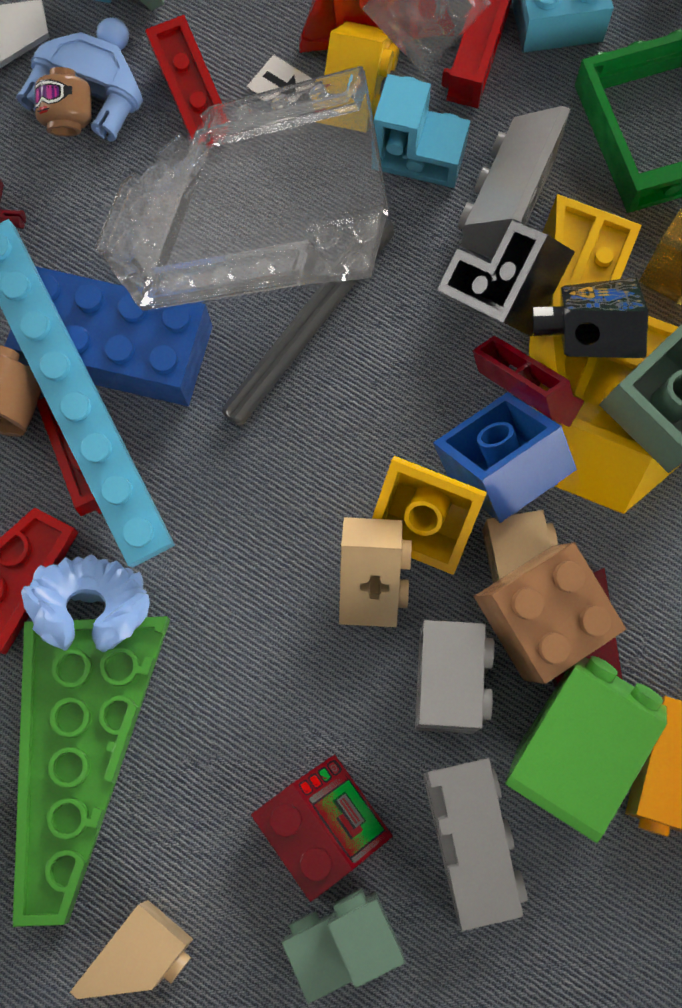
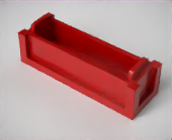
M470 0L473 2V6L453 67L451 69L445 68L442 74L441 85L448 88L446 101L479 108L510 12L512 0Z

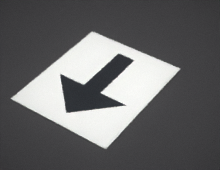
M273 55L247 85V88L290 114L316 81Z

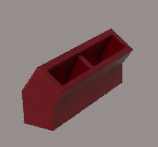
M495 335L472 350L479 373L551 420L568 427L571 426L585 401L572 393L570 380ZM509 365H513L517 370L510 369ZM543 384L550 389L546 391L539 386Z

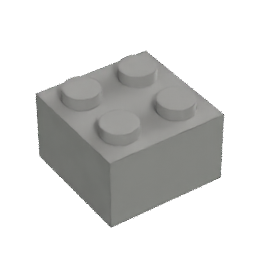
M434 620L423 621L419 634L415 730L473 734L482 729V723H485L486 720H491L493 695L492 689L484 688V674H487L488 668L492 669L494 639L485 638L486 624Z

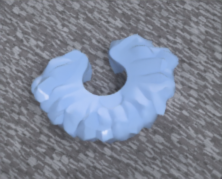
M92 554L84 559L77 556L72 561L65 557L58 565L52 564L47 567L40 565L36 569L30 586H24L21 590L24 608L34 624L33 630L41 636V639L65 651L68 650L75 638L73 618L66 608L68 601L72 599L73 601L81 600L89 603L96 601L105 602L104 612L93 624L92 640L95 643L96 649L106 652L109 649L115 648L124 639L132 636L134 630L147 617L150 601L149 595L143 589L141 573L133 574L134 571L132 569L124 568L118 561L110 563L108 559L98 560Z

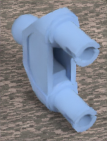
M109 17L99 23L96 31L97 38L78 32L47 41L39 46L31 59L32 72L16 96L18 102L31 111L35 104L34 87L36 81L40 77L48 75L49 70L54 67L73 69L76 72V76L86 80L89 84L91 96L105 100L96 119L91 124V129L103 139H105L107 132H109L107 140L115 141L128 114L140 108L143 98L133 74L120 51L128 44L129 30L120 19Z

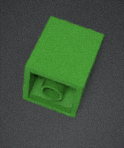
M591 656L590 659L585 657L567 669L518 744L505 785L598 843L667 725V707L662 704L663 699L655 691L639 683L635 687L617 677L618 672L611 664L599 657Z

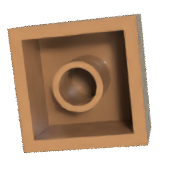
M575 542L551 546L473 596L524 681L546 684L627 630Z

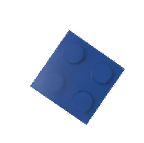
M508 392L433 442L447 476L487 492L481 508L499 523L517 513L521 508L577 470L562 426Z

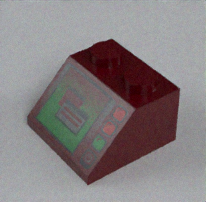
M335 754L250 814L310 903L354 870L393 837Z

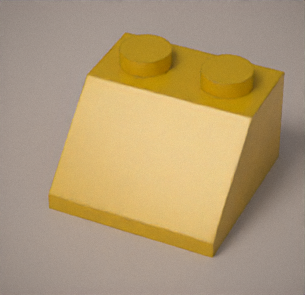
M394 456L391 460L372 519L403 520L402 540H412L411 558L454 575L487 492Z

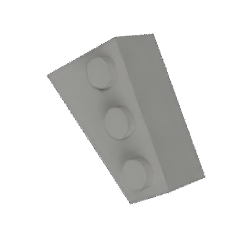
M490 758L422 774L459 928L465 931L523 917L521 903L528 901L526 887L520 870H513L509 850L514 849L513 836L507 818L502 819L498 800L501 798V789L494 768H491Z

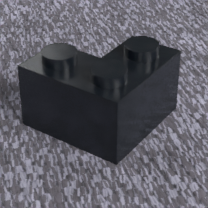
M512 220L491 263L457 248L437 290L532 336L533 307L548 306L575 251L548 234Z

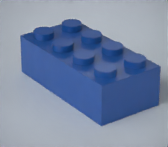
M35 266L94 385L189 407L213 327L206 304ZM10 329L5 347L20 354L18 362L29 366Z

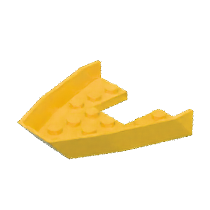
M557 194L543 233L548 234L575 251L547 307L560 306L561 287L565 285L621 279L642 225ZM648 316L646 358L678 327ZM532 335L529 337V356L570 380L572 393L585 401L570 427L558 423L562 426L577 470L554 487L625 514L674 471L672 470L668 473L599 405L646 358L570 357L564 355L561 335L535 337ZM543 384L539 386L546 391L550 389Z

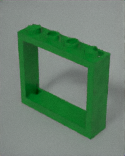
M682 29L675 30L667 36L653 40L636 41L627 47L606 53L597 52L596 56L582 59L574 86L627 213L682 198V161L639 173L604 89L682 67Z

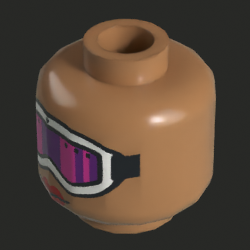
M54 67L49 70L48 75H44L36 81L34 87L35 116L39 123L45 126L46 131L52 135L64 137L79 135L81 129L87 127L92 119L91 88L86 80L76 76V72L73 69Z

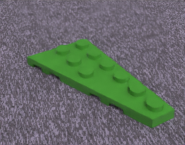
M168 616L146 617L142 624L134 630L132 636L124 639L115 648L109 649L106 652L96 649L95 643L92 640L93 624L96 619L73 620L75 638L68 650L65 651L43 641L41 636L33 630L34 624L32 621L24 622L13 927L65 925L70 921L171 620Z

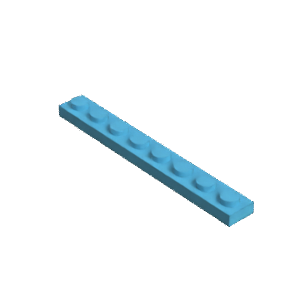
M9 219L1 222L0 307L127 565L133 568L170 549L175 544L16 227Z

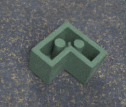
M362 888L357 889L335 901L336 905L333 906L335 912L319 919L317 912L314 911L288 925L292 933L285 936L281 943L308 1004L353 982L355 988H358L405 964L402 948L376 891L366 896Z

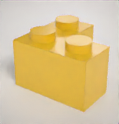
M348 21L331 31L317 122L365 133L372 128L381 94H379L381 82L387 77V74H390V71H395L398 62L400 45L394 43L396 31Z

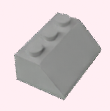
M559 106L516 116L513 118L507 133L501 131L498 133L490 155L495 160L491 168L485 166L482 168L474 192L479 193L474 204L466 203L459 219L458 228L464 230L461 247L493 259L511 221L514 220L527 225L556 160L570 108Z

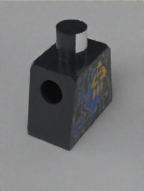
M637 278L565 285L561 287L560 306L533 307V336L561 335L564 355L570 357L646 358L648 308Z

